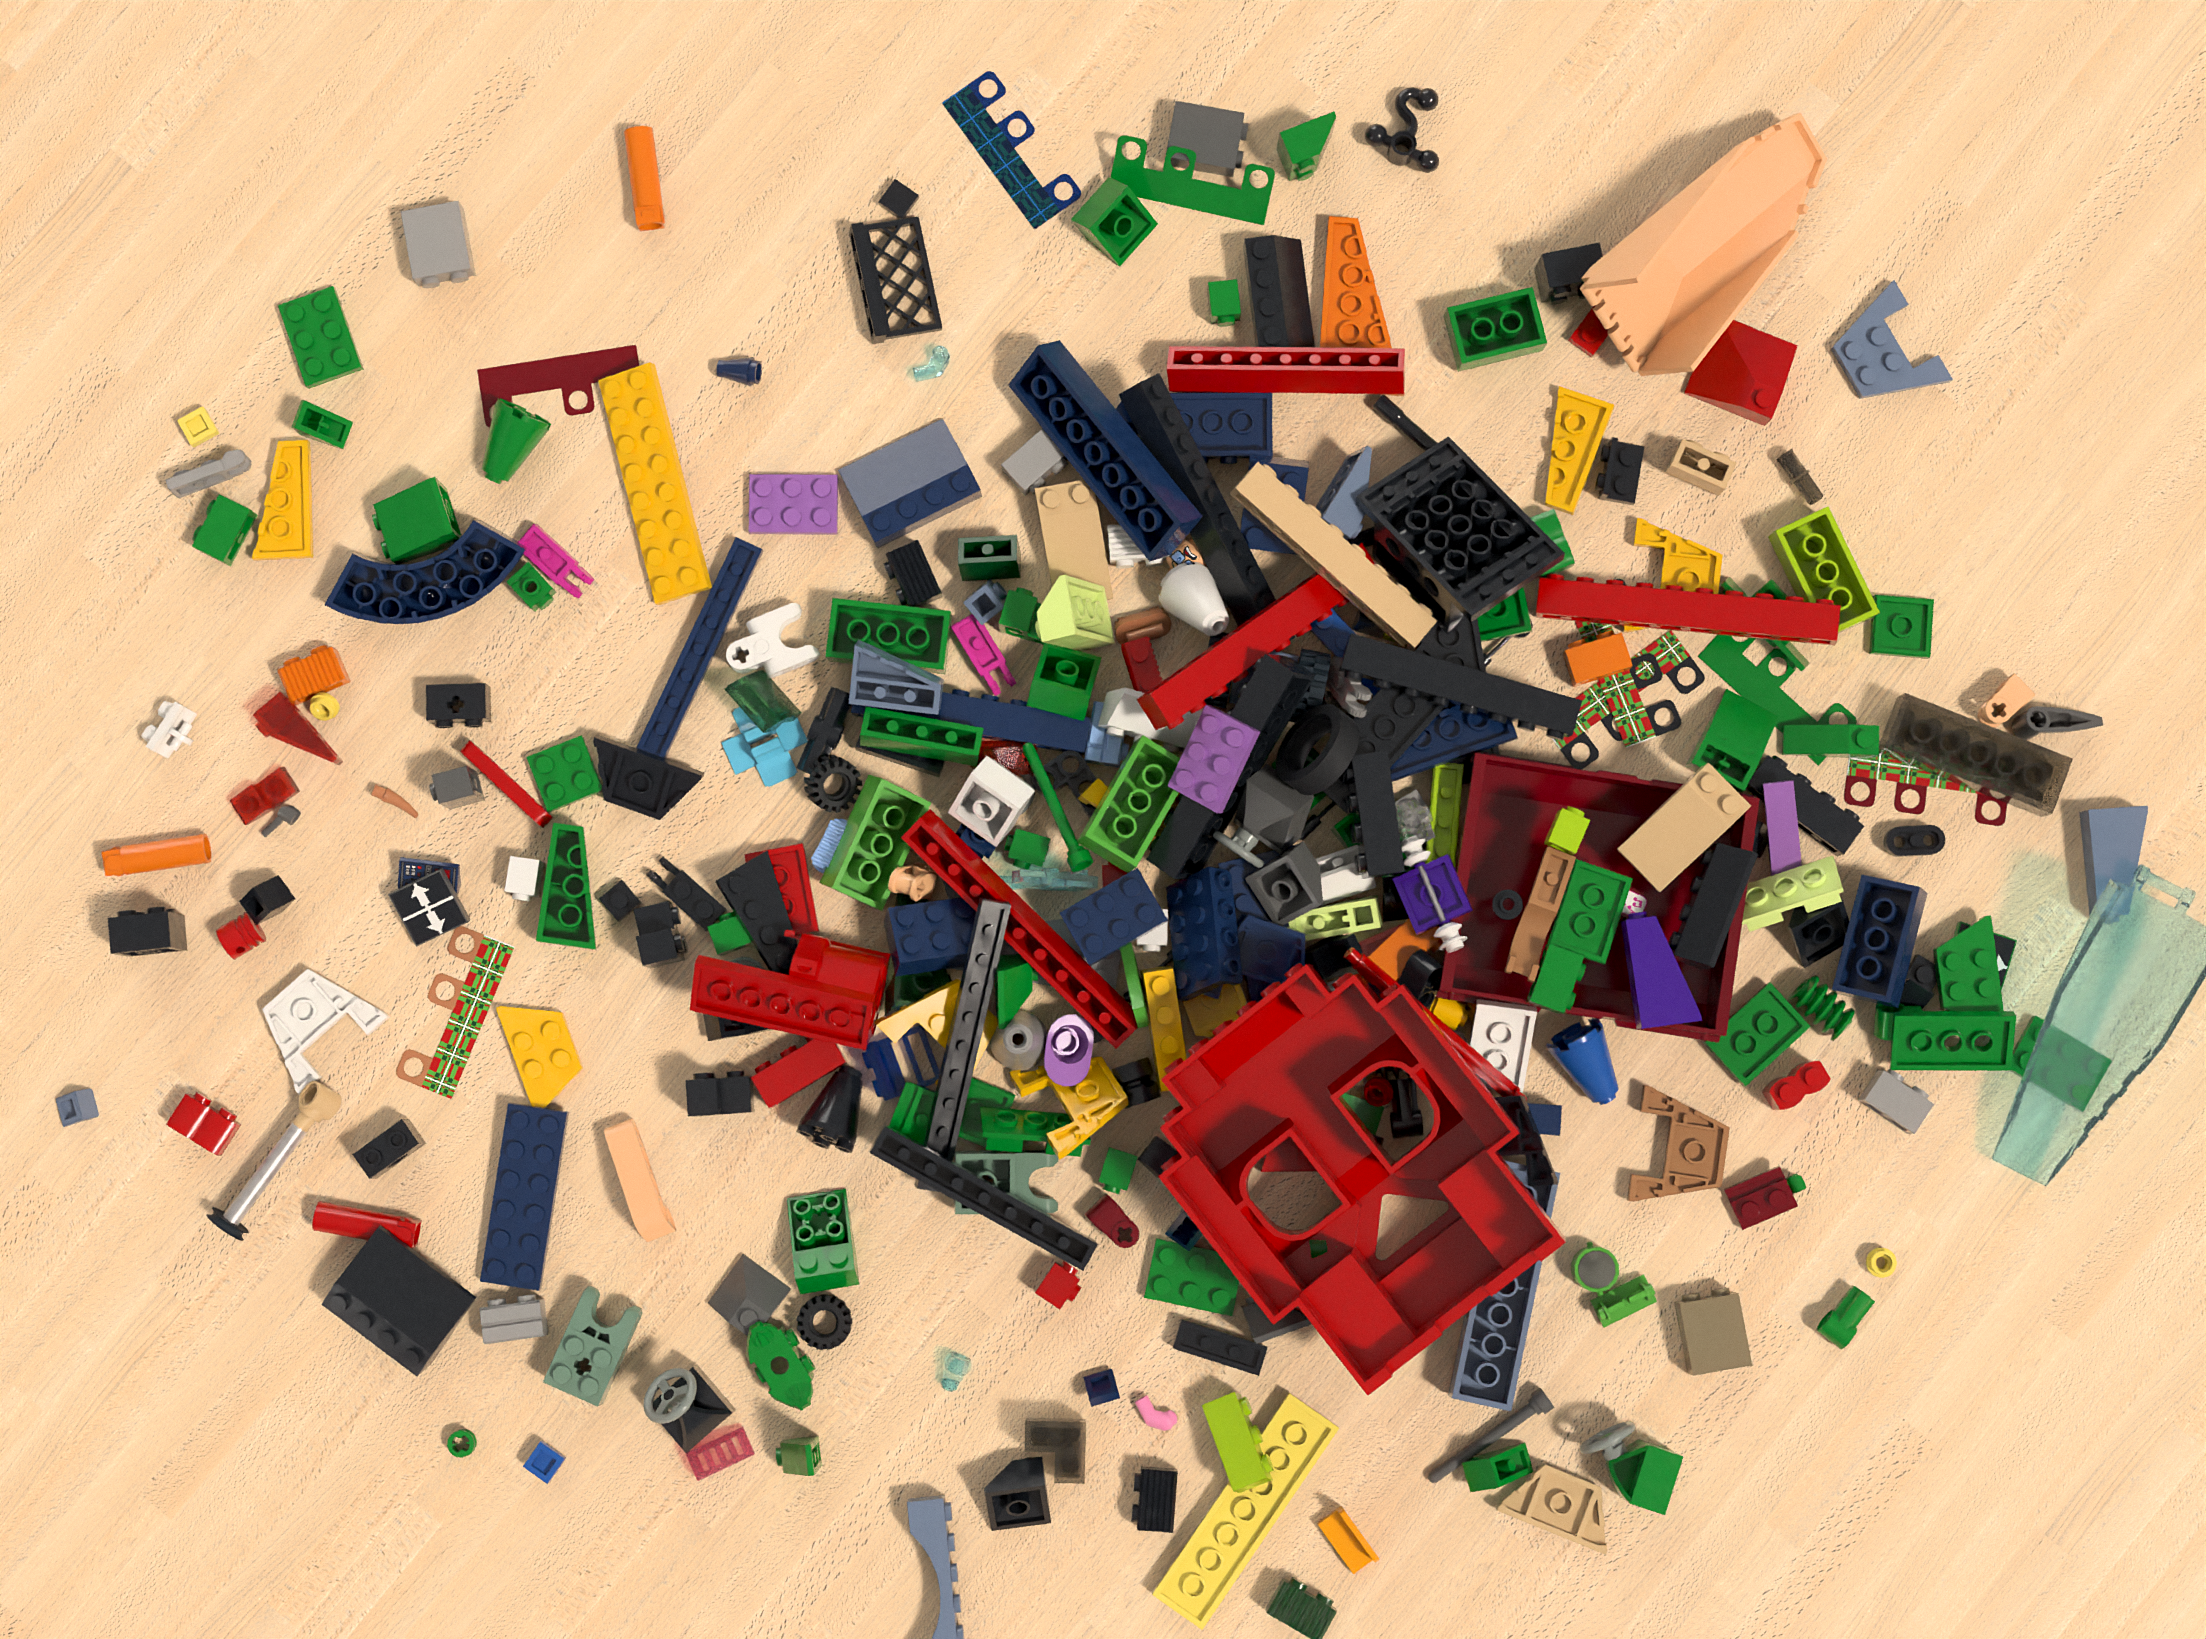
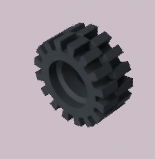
M830 755V759L826 756L820 757L821 763L815 760L812 763L815 769L808 768L806 771L810 774V778L804 777V783L808 785L804 787L805 792L809 794L807 797L827 812H831V810L835 813L841 812L840 807L844 810L849 809L850 807L847 803L850 801L855 804L857 800L853 796L854 794L859 795L861 792L857 788V786H862V780L858 778L861 776L859 771L851 763L835 755ZM831 774H840L842 784L839 790L834 794H826L824 791L826 779Z
M828 1294L815 1296L808 1300L801 1307L800 1313L797 1316V1330L801 1334V1339L805 1340L808 1346L815 1347L817 1350L833 1349L843 1343L850 1334L853 1323L851 1311L845 1305L846 1303L838 1299V1297ZM822 1310L830 1311L836 1318V1327L828 1334L819 1333L813 1325L814 1316Z

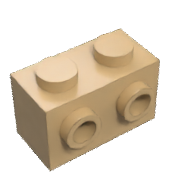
M1682 439L1676 446L1665 473L1719 496L1726 489L1737 462L1730 460L1723 453L1712 452L1703 448L1698 442Z

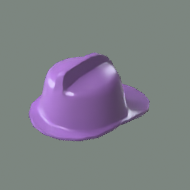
M1070 1014L1057 1018L1047 1034L1044 1068L1048 1077L1058 1085L1074 1086L1080 1083L1088 1074L1094 1043V1032L1091 1025L1083 1017Z

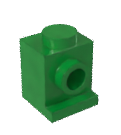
M529 562L506 581L534 612L538 609H545L554 600L552 596L556 591ZM532 583H536L537 589L532 593L528 592L527 587Z

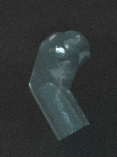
M936 346L932 350L933 355L928 365L913 368L916 382L943 375L950 362V354L946 347Z

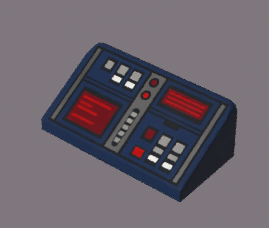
M400 857L398 888L443 867L458 895L461 887L460 864Z

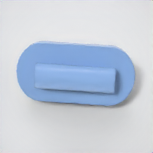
M837 818L830 820L815 853L811 857L813 866L819 872L824 873L826 867L828 868L846 829L847 820Z

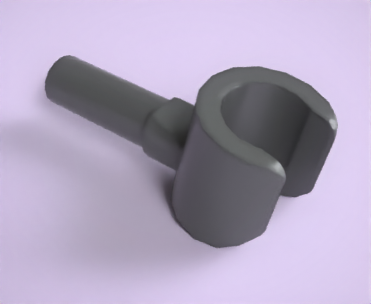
M293 806L281 807L275 820L261 831L262 835L267 837L283 821L293 825L300 817L301 812Z

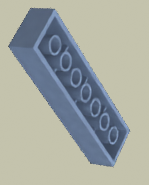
M1505 1161L1551 1219L1558 1185L1528 1186L1527 1165ZM1555 1172L1559 1183L1560 1173ZM1540 1260L1492 1297L1489 1295L1464 1315L1448 1392L1449 1397L1506 1411L1512 1410L1542 1265Z

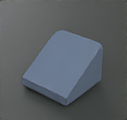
M90 1088L74 1091L56 1098L63 1127L99 1116L93 1090Z

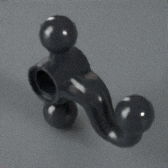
M1414 87L1406 88L1400 91L1395 100L1396 111L1407 124L1406 129L1395 133L1392 137L1387 134L1385 127L1381 124H1372L1365 130V140L1373 147L1381 145L1387 147L1388 159L1394 165L1404 166L1413 160L1417 162V166L1422 172L1430 173L1438 168L1439 157L1433 150L1420 151L1416 149L1417 141L1415 135L1418 129V121L1406 103L1409 99L1416 100L1421 110L1431 111L1438 105L1439 97L1437 92L1431 88L1422 90ZM1399 144L1404 145L1409 151L1401 152L1395 146Z

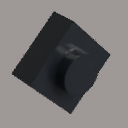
M623 880L619 881L599 898L618 922L642 904Z

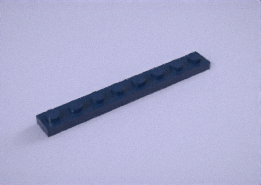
M735 537L636 747L637 749L666 759L762 556L763 549Z

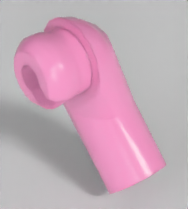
M1148 1395L1135 1401L1141 1416L1148 1426L1166 1431L1170 1430L1177 1423V1415L1174 1411L1162 1412L1155 1410Z

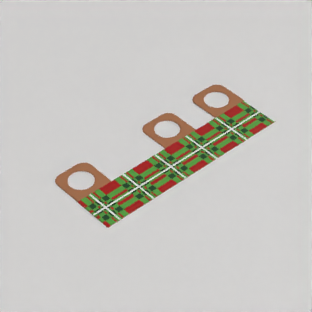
M459 926L454 930L447 949L449 954L473 963L465 982L440 973L435 976L428 993V999L432 1003L453 1011L436 1053L431 1058L411 1049L406 1050L396 1070V1074L400 1079L450 1099L453 1097L514 950V946L464 926ZM462 934H468L474 939V948L469 953H461L456 949V939ZM444 981L450 982L455 988L454 996L446 1001L439 999L436 995L437 985ZM409 1058H418L423 1063V1070L420 1075L411 1077L405 1073L404 1064Z

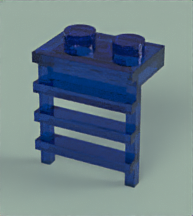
M919 1025L909 1029L900 1039L903 1040L918 1081L917 1085L927 1087L935 1084L939 1078L940 1070L928 1041L926 1029ZM918 1032L935 1077L925 1081L908 1036ZM889 1037L868 1043L866 1051L862 1052L867 1069L873 1068L876 1080L872 1081L878 1098L883 1096L887 1102L900 1097L906 1084L892 1046L893 1041Z

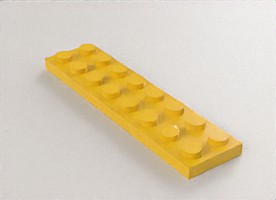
M649 362L598 380L655 604L662 605L711 589L712 585L655 364Z

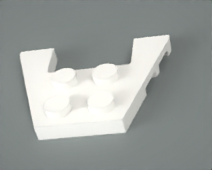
M310 969L302 973L262 1009L276 1044L279 1045L284 1057L285 1066L291 1074L294 1088L299 1095L309 1082L318 1081L322 1078L318 1071L304 1057L303 1052L347 1013L367 1035L373 1033L390 1018L387 1013Z

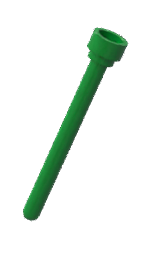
M1027 742L1023 745V752L1069 850L1067 852L1069 867L1072 872L1084 870L1093 863L1090 852L1077 843L1076 836L1032 743Z

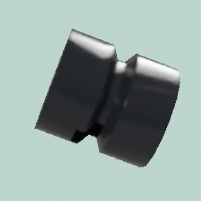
M1149 1057L1112 1069L1114 1077L1128 1097L1129 1105L1125 1109L1162 1097L1157 1081L1150 1078L1154 1072Z

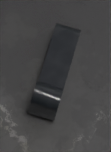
M1063 752L1043 765L1046 773L1055 780L1053 784L1055 793L1067 785L1090 819L1096 807L1089 803L1087 805L1082 803L1078 799L1080 796L1078 789L1085 782L1092 784L1096 777L1078 752ZM1068 758H1074L1079 762V768L1073 773L1066 772L1062 767L1063 762ZM1033 775V786L1039 794L1043 795Z

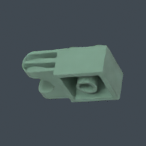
M1022 1150V1152L955 1151L954 1162L980 1177L988 1175L989 1179H993V1184L1045 1213L1058 1211V1202L1053 1197L1040 1196L1033 1193L1029 1189L1028 1184L1029 1177L1035 1170L1043 1167H1053L1058 1162L1056 1155L1045 1154V1150ZM954 1200L955 1214H979Z
M588 1286L577 1304L543 1383L598 1407L604 1403L641 1319L642 1308L636 1305L626 1309L621 1320L616 1325H605L600 1322L596 1313L600 1293L597 1288ZM587 1358L590 1360L588 1365H591L592 1368L584 1372L581 1370L579 1363Z

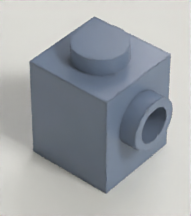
M989 579L970 594L963 603L978 622L983 625L1003 609L1007 592L1000 583L996 582L994 584Z

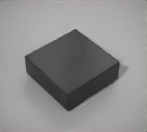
M894 179L878 203L897 218L904 219L919 199V195Z

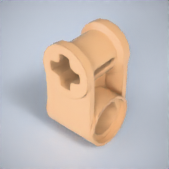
M2013 673L1979 708L1978 720L1987 728H1996L2023 708L2035 696V693ZM1994 708L1998 711L1996 717H1993L1991 714Z
M921 862L897 867L890 876L888 889L893 893L901 892L907 894L914 901L931 899L938 874L928 864Z

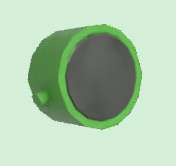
M1587 1242V1247L1580 1249L1574 1255L1571 1262V1274L1574 1281L1580 1287L1597 1292V1296H1602L1603 1291L1610 1289L1616 1283L1619 1276V1264L1616 1257L1609 1250L1593 1246L1592 1242Z

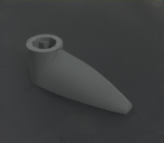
M2042 706L2028 709L2015 717L2012 722L2013 733L2021 740H2030L2040 733H2065L2103 726L2101 716L2075 710Z

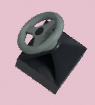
M698 1364L689 1371L684 1368H673L663 1372L651 1383L644 1397V1412L651 1421L661 1424L685 1453L689 1452L736 1410ZM681 1377L671 1386L667 1382L672 1378ZM660 1388L662 1394L653 1401L657 1390Z

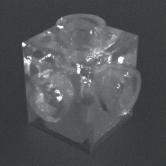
M1415 796L1395 805L1399 834L1402 841L1412 836H1417L1418 839H1425L1426 841L1435 838L1430 823L1433 821V817L1426 805L1421 806Z

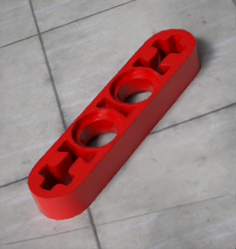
M469 740L462 747L460 752L539 826L544 828L554 818L474 742Z

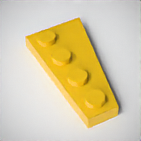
M1559 386L1545 506L1574 515L1613 413L1614 404Z

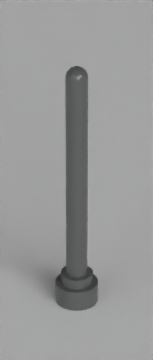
M1539 1388L1531 1394L1532 1397L1527 1400L1529 1402L1527 1405L1431 1471L1428 1475L1429 1481L1437 1483L1460 1467L1463 1462L1476 1456L1537 1413L1539 1415L1542 1412L1546 1414L1555 1407L1544 1391Z

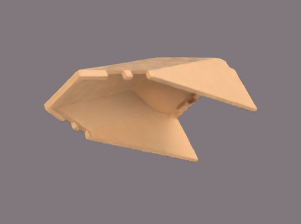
M1801 113L1793 114L1736 145L1593 264L1581 278L1584 282L1580 288L1581 292L1590 306H1595L1593 311L1603 327L1609 329L1608 335L1618 351L1623 352L1622 357L1632 372L1638 371L1640 376L1694 371L1798 237L1799 233L1794 228L1799 215L1806 214L1809 208L1804 204L1809 189L1817 187L1827 161L1826 156Z

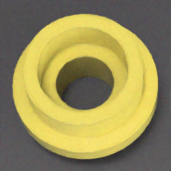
M316 693L310 700V711L319 720L327 721L332 719L340 710L338 701L328 693Z
M1875 1248L1866 1257V1267L1875 1277H1888L1896 1269V1257L1889 1249ZM1879 1257H1883L1885 1260V1265L1882 1268H1878L1876 1265V1260Z

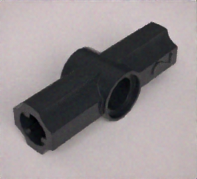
M830 688L820 714L815 716L807 735L808 742L798 762L797 769L807 773L808 768L814 770L815 766L812 763L815 760L821 763L820 757L826 756L829 758L832 750L837 748L845 728L843 724L852 704H849V693L838 688Z

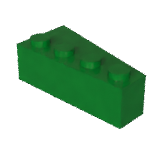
M553 823L536 942L596 950L584 827Z

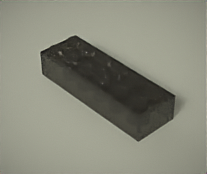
M1907 693L1896 698L1879 743L1880 754L2040 817L2053 814L2073 758Z

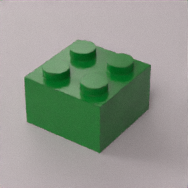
M1044 643L1026 706L1084 721L1102 657Z

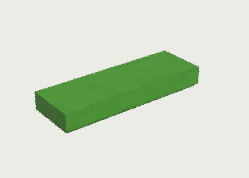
M1130 943L1120 949L1133 1013L1138 1028L1148 1026L1149 1019L1137 961L1132 944Z

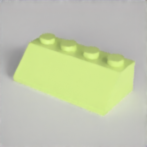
M1067 575L1059 576L1037 611L1038 621L1035 623V628L1042 642L1078 651L1115 644L1105 587Z

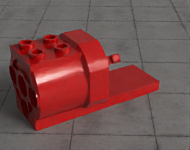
M785 930L784 936L800 940L793 955L789 975L698 955L694 967L690 1011L866 1050L870 1038L874 1035L876 1029L874 1022L879 1017L884 1000L891 956L889 953L831 941L829 938L809 933H802V936L799 937L796 936L797 931Z

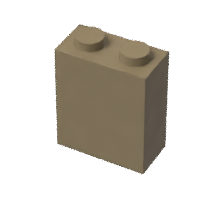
M1729 1287L1711 1290L1712 1295L1700 1297V1293L1682 1295V1301L1674 1302L1687 1373L1692 1376L1752 1365L1739 1293L1730 1292Z

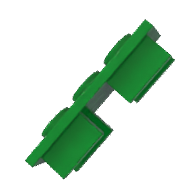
M980 1107L979 1111L982 1137H987L986 1150L1022 1152L1023 1140L1046 1142L1045 1154L1056 1155L1047 1140V1133L1072 1123L1067 1113ZM1088 1137L1067 1156L1081 1157L1083 1145H1090L1091 1138Z

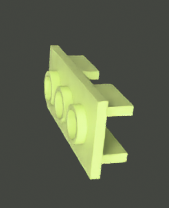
M1829 856L1748 883L1742 925L1746 924L1749 932L1784 921L1781 912L1804 905L1806 912L1809 913L1842 902L1839 893L1844 892L1834 857Z

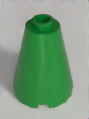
M498 399L493 411L481 468L486 472L484 477L497 484H501L502 480L508 482L549 431L551 423L536 413L535 415L531 414L524 407L504 399Z

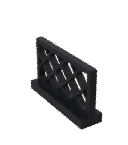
M919 216L863 225V222L851 224L849 237L872 344L884 343V340L941 331L942 323ZM901 227H914L915 238L911 244L896 235ZM881 231L889 237L882 249L871 242L869 232ZM892 240L906 248L900 260L885 252ZM916 242H917L918 249H916L915 247H913ZM873 250L878 253L876 258L874 257ZM909 252H912L921 260V266L917 272L902 263ZM881 256L895 265L888 277L877 270L876 263ZM898 268L912 276L906 288L891 280ZM922 269H923L924 277H922L921 275H919L920 272L922 271ZM879 278L884 281L882 286L880 285ZM916 279L927 288V294L922 300L908 291ZM887 284L901 292L894 305L883 298L882 291ZM904 296L918 304V307L911 316L897 308ZM928 297H929L930 305H928L927 303H925L926 300L928 299ZM885 306L890 309L888 314H886ZM921 307L932 314L934 324L922 325L914 319ZM893 312L907 320L903 329L890 331L888 319ZM910 323L915 326V327L908 328V326L910 325Z

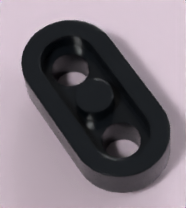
M1935 825L1900 826L1889 830L1885 834L1883 844L1885 850L1895 857L1933 855L1943 849L1945 835ZM1925 835L1930 836L1932 839L1930 846L1925 845L1923 842ZM1895 837L1902 839L1903 844L1900 848L1894 845Z

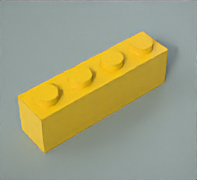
M1169 965L1140 970L1149 1019L1148 1027L1156 1080L1161 1092L1169 1090L1161 1080V1078L1167 1075L1163 1069L1180 1057L1183 1061L1187 1059L1173 968Z

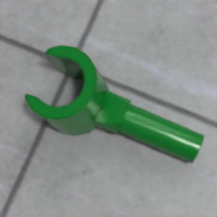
M1793 1174L1786 1178L1793 1194L1806 1189L1802 1176Z

